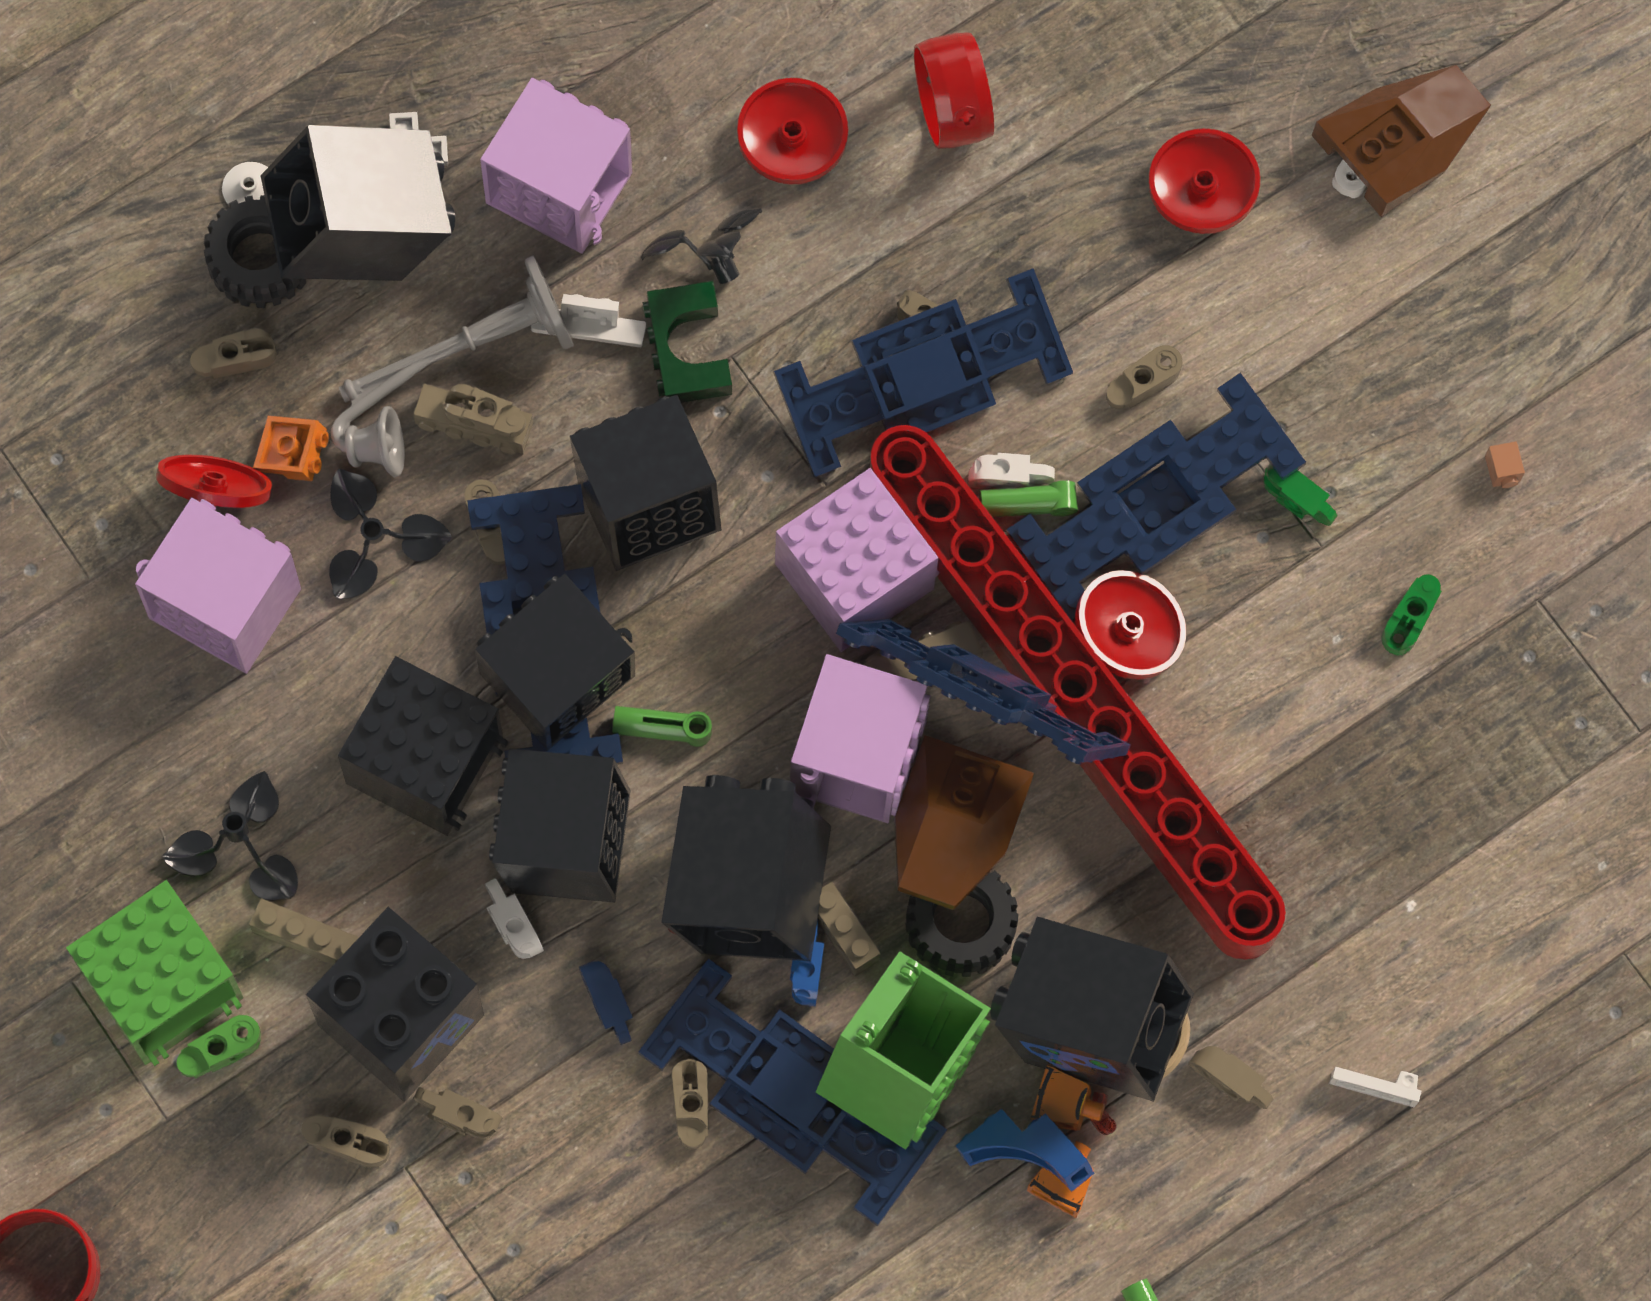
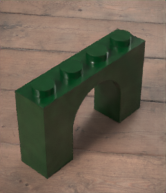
M709 281L647 291V301L642 302L644 317L645 319L650 318L652 326L647 328L649 344H655L656 353L652 354L654 371H660L661 379L656 380L659 397L677 395L680 402L684 403L732 395V380L728 359L697 364L687 363L678 359L668 346V339L671 333L679 325L690 321L718 317L714 282Z

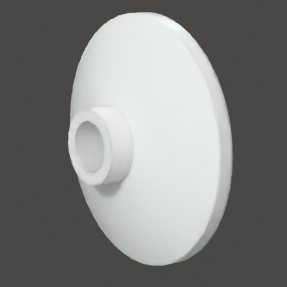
M245 162L233 167L226 174L222 184V193L226 203L229 205L234 200L241 203L245 201L244 197L252 195L254 200H260V196L264 195L260 175L268 167L256 162ZM248 181L254 182V185L252 187L248 188L244 186V184Z

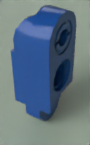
M817 919L811 961L792 960L790 974L793 1000L798 1004L816 1007L824 951V942L816 941L819 919Z

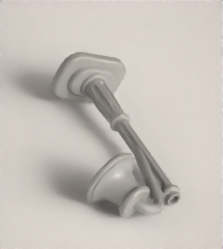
M534 255L525 259V265L530 275L526 280L529 290L527 298L501 309L469 327L463 326V332L364 377L354 381L350 379L344 381V385L340 386L339 390L344 401L348 402L351 400L352 406L335 419L331 427V439L338 449L346 452L348 461L353 467L361 466L362 462H374L384 466L386 471L394 478L401 475L404 468L405 450L403 432L396 411L391 406L383 407L378 420L362 429H358L354 425L350 426V422L426 366L469 347L474 351L477 346L502 338L537 322L545 326L548 334H556L562 348L568 349L574 346L553 294Z

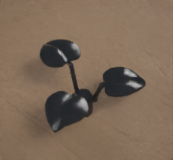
M762 209L744 210L730 215L718 226V230L720 232L724 231V234L716 238V240L703 244L699 248L684 236L686 234L684 230L665 233L657 237L646 247L641 255V259L643 261L645 257L663 254L675 248L679 243H685L706 264L708 270L713 269L720 284L728 283L740 275L733 261L735 257L733 249L740 240L741 234L739 231H732L739 230L748 225L759 213H762ZM706 256H709L712 261H709Z
M343 469L336 471L330 489L332 508L345 521H351L360 515L363 520L360 531L365 540L361 556L354 550H344L332 559L329 567V577L333 594L336 598L349 599L357 597L374 585L378 575V568L373 561L365 558L369 545L381 542L385 535L403 539L402 550L405 555L419 562L434 558L451 541L452 536L449 530L440 521L424 514H414L405 518L402 522L403 534L384 529L380 520L368 518L364 511L371 510L376 504L377 490L374 484L362 475Z
M265 771L246 780L233 793L230 800L231 812L223 818L222 825L224 830L219 831L220 836L215 846H213V840L209 834L200 830H193L181 835L170 849L163 854L164 861L172 869L187 876L197 877L206 875L216 867L217 858L214 852L220 849L225 837L234 843L243 841L259 868L252 871L249 877V885L255 896L267 901L287 900L295 896L298 888V877L293 864L287 858L277 854L270 856L263 863L248 837L249 829L247 823L250 819L257 823L268 821L276 814L279 808L278 794Z

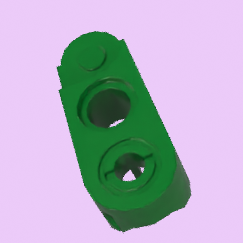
M1270 463L1265 468L1264 486L1271 495L1277 498L1276 501L1301 520L1305 515H1310L1316 521L1326 526H1330L1337 518L1336 511L1325 502L1330 495L1304 474L1296 471L1282 480Z
M1426 574L1419 578L1417 577L1387 622L1381 639L1384 648L1389 653L1404 655L1414 647L1442 592L1440 590V582L1435 576ZM1407 608H1417L1420 612V615H1411L1408 612ZM1401 634L1404 637V641L1396 643L1393 636Z

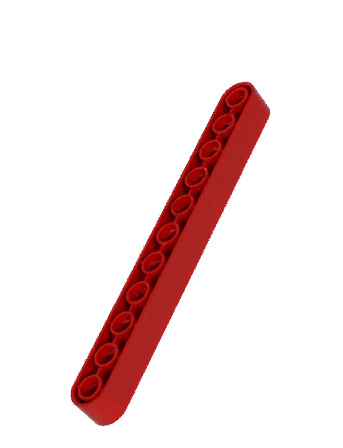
M909 425L895 426L884 431L873 444L869 468L876 474L938 556V579L1010 674L1051 694L1049 702L1057 706L1055 713L1093 733L1102 726L1111 727L1117 731L1119 739L1131 744L1127 755L1115 757L1114 759L1107 758L1103 761L1096 760L1092 763L1084 762L1080 766L1215 945L1223 953L1236 959H1253L1265 954L1274 944L1285 921V905L1277 889L932 437L922 429ZM905 460L913 463L916 469L911 473L903 474L895 471L892 465L896 461ZM931 504H940L948 509L949 514L943 518H935L928 515L925 509ZM965 548H973L980 551L983 558L979 562L971 563L961 559L959 552ZM999 592L1012 594L1016 599V604L1012 607H1001L994 602L993 596ZM1031 637H1042L1048 640L1051 648L1043 653L1035 652L1028 647L1027 641ZM1068 681L1077 682L1083 686L1085 693L1079 698H1071L1062 692L1061 686ZM1138 771L1145 772L1152 777L1154 785L1149 789H1139L1132 784L1130 776ZM1171 817L1181 818L1187 823L1188 832L1180 836L1171 834L1166 829L1165 821ZM1206 863H1214L1222 869L1223 878L1217 882H1210L1201 875L1200 867ZM1242 909H1249L1257 915L1259 924L1254 928H1244L1236 921L1235 913Z

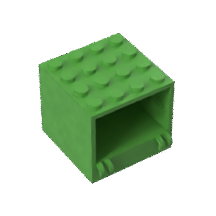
M167 880L66 947L86 981L145 1065L152 1062L155 1067L159 1064L158 1056L162 1055L165 1060L169 1057L166 1051L221 1013L225 1012L227 1017L231 1015L230 1007L233 1005L237 1010L242 1007L239 1001L243 999V995L232 972Z
M899 951L840 1035L816 1093L902 1148L907 1149L912 1140L916 1143L919 1141L926 1130L928 1122L934 1119L943 1100H947L957 1079H961L967 1070L968 1063L974 1056L975 1049L982 1040V1035L990 1023L986 1018L991 1008Z

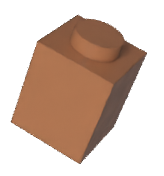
M1517 441L1489 446L1485 459L1492 486L1511 488L1518 485L1525 471Z

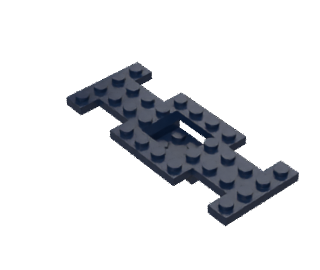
M1034 268L1006 278L1015 302L1014 306L966 325L956 299H953L851 340L861 367L811 387L801 361L774 370V377L813 477L841 467L831 440L882 420L885 431L895 426L909 425L929 432L994 406L996 401L987 379L990 376L1035 358L1046 384L1073 374Z
M1241 372L1217 388V392L1232 412L1189 441L1185 440L1170 419L1077 482V486L1092 506L1046 536L1031 514L1007 529L1009 536L1072 622L1075 621L1077 603L1085 591L1080 583L1125 554V556H1129L1139 572L1145 574L1234 514L1236 508L1221 488L1264 459H1267L1280 478L1284 480L1306 465L1305 459ZM1164 461V464H1162L1161 466H1159L1158 468H1156L1155 470H1153L1152 472H1150L1149 474H1147L1146 476L1132 484L1130 487H1128L1121 493H1117L1123 487H1125L1126 485H1128L1129 483H1131L1132 481H1134L1135 479H1137L1138 477H1140L1141 475H1143L1144 473H1146L1147 471H1149L1150 469Z
M581 484L467 500L471 530L500 526L508 579L479 583L487 633L494 634L501 628L499 623L509 614L515 616L523 609L521 605L532 595L539 596L545 591L544 585L554 576L560 578L564 574L570 578L600 612L594 568L586 567L565 571L557 518L585 514ZM587 718L548 751L532 733L533 747L518 749L614 758L617 765L623 764L619 734L590 738ZM509 750L504 751L505 758H508Z
M889 619L840 623L835 634L843 637L845 644L854 648H860V646L872 647L873 645L881 650L880 654L892 660L898 658L905 662L904 667L909 669L908 672L917 676L916 680L921 684L930 687L933 685L942 689L941 694L951 699L960 698L966 702V707L976 712H982L983 710L991 715L990 719L998 724L1007 725V723L1017 724L1020 722L1028 726L1026 729L1028 732L1042 737L1045 735L1051 738V743L1058 747L1057 750L1065 753V758L1075 764L1081 765L1084 762L1092 763L1096 760L1103 761L1107 758L1114 759L1115 757L1127 755L1131 744L1107 732L1095 734L1055 713L1057 706L1049 702L1051 694L954 644L931 646L929 648L910 638L911 630ZM968 681H970V682L976 684L977 686H974V685L968 683Z
M708 959L638 1051V1054L661 1071H663L679 1048L697 1061L702 1062L704 1066L726 1081L710 1102L711 1107L804 1174L808 1172L822 1151L827 1153L870 1184L854 1206V1210L876 1226H879L945 1135L947 1129L935 1120L929 1121L919 1141L916 1143L912 1140L907 1149H904L817 1094L816 1090L834 1048L780 1009L765 1030L760 1032L716 1000L732 979V975ZM753 1095L755 1098H757V1099L760 1100L762 1103H764L765 1105H767L769 1108H771L772 1110H774L776 1113H778L779 1115H781V1116H782L783 1118H785L787 1121H789V1122L792 1123L794 1126H796L797 1128H799V1131H798L797 1129H795L794 1127H792V1126H791L790 1124H788L787 1122H785V1121H784L783 1119H781L779 1116H777L776 1114H774L772 1111H770L769 1109H767L765 1106H763L762 1104H760L758 1101H756V1100H755L754 1098H752L751 1096Z

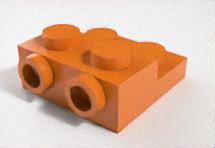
M268 416L253 468L262 473L283 474L287 479L313 481L314 474H318L321 470L322 462L319 458L321 449L325 448L329 442L327 429L318 420Z

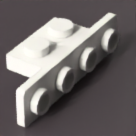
M563 294L559 311L571 338L642 347L646 322L619 318V302L606 298L595 299L578 294ZM539 322L531 325L532 332L548 334L545 326L539 324Z

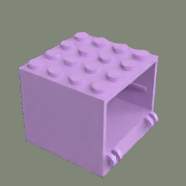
M531 78L480 159L486 204L583 254L592 238L594 245L600 243L602 239L600 225L632 174L630 128L620 119H611L605 116L599 108L592 105L588 107L580 103L574 95L570 93L563 94L555 90L554 86L549 82Z
M871 468L776 531L775 565L840 652L850 647L843 642V637L835 634L840 623L881 619L890 620L934 590L935 577L939 574L937 570L938 556Z
M191 497L152 559L142 560L137 564L136 573L139 578L135 585L150 620L247 674L301 590L290 553L291 550L279 541H275V543L265 539L266 536L254 527L247 529L240 525V520L229 513H226L225 516L215 511L216 507L208 501L201 499L199 502Z
M826 654L791 760L790 782L796 785L795 793L800 797L814 801V804L817 801L889 823L891 815L895 816L898 809L902 789L905 790L910 775L911 763H914L917 754L919 736L922 737L927 722V711L931 697L926 695L927 686L910 679Z

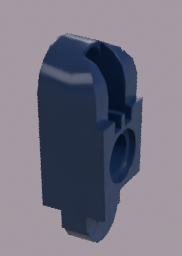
M591 961L579 966L581 977L601 1024L604 1025L605 1029L613 1028L620 1045L631 1042L632 1039L625 1021L633 1017L617 979H613L607 965L600 961Z

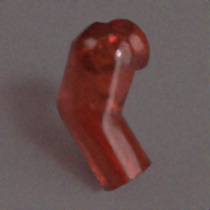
M1094 1092L1092 1101L1103 1103L1104 1111L1100 1121L1090 1118L1089 1120L1099 1133L1103 1135L1112 1134L1116 1130L1117 1125L1115 1120L1105 1111L1108 1095Z

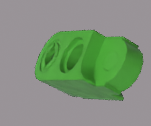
M248 1015L235 1016L187 1044L188 1047L181 1050L177 1058L179 1071L186 1077L198 1078L210 1071L213 1073L252 1054L258 1049L261 1042V1031L258 1023ZM245 1029L248 1030V1034L245 1038H240L237 1036L239 1032ZM216 1043L225 1045L224 1051L220 1055L210 1054L211 1046Z

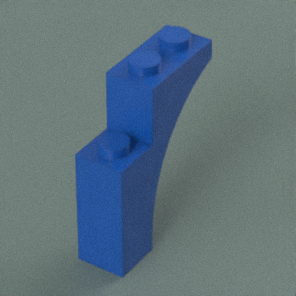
M1000 1109L997 1113L988 1116L981 1126L973 1132L966 1134L956 1145L962 1158L969 1166L994 1159L1024 1160L1039 1165L1053 1173L1071 1192L1094 1174L1088 1160L1046 1113L1040 1118L1033 1120L1022 1132L1010 1117Z

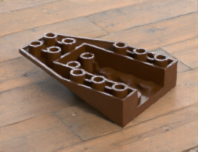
M1453 65L1370 91L1316 121L1312 137L1328 155L1337 151L1367 187L1364 198L1380 217H1383L1445 173L1490 109L1491 104L1457 65Z
M925 735L894 818L898 891L954 910L1005 857L1028 795L1034 773Z

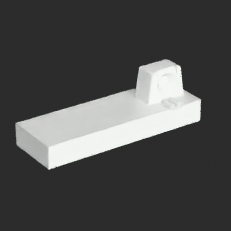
M1335 1067L1329 1084L1410 1107H1415L1418 1104L1421 1090L1417 1089L1418 1075L1404 1071L1399 1073L1396 1083Z

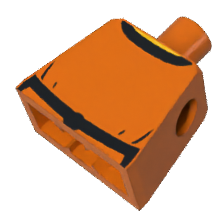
M1046 1065L1031 1115V1121L1040 1118L1046 1113L1059 1129L1080 1130L1084 1117L1097 1121L1101 1120L1104 1104L1089 1100L1091 1096L1090 1085Z
M1076 1141L1074 1146L1087 1159L1091 1149L1085 1144ZM1042 1167L1030 1182L1027 1191L1077 1218L1091 1177L1071 1192L1057 1176Z

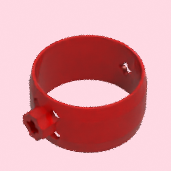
M952 33L929 38L916 44L913 56L917 87L927 128L935 147L938 149L956 148L978 143L994 135V112L990 87L983 59L972 33Z
M49 1209L23 1210L9 1215L0 1221V1244L17 1229L41 1222L60 1224L79 1234L84 1241L88 1253V1274L84 1287L75 1301H93L100 1282V1260L91 1238L76 1221L63 1213Z

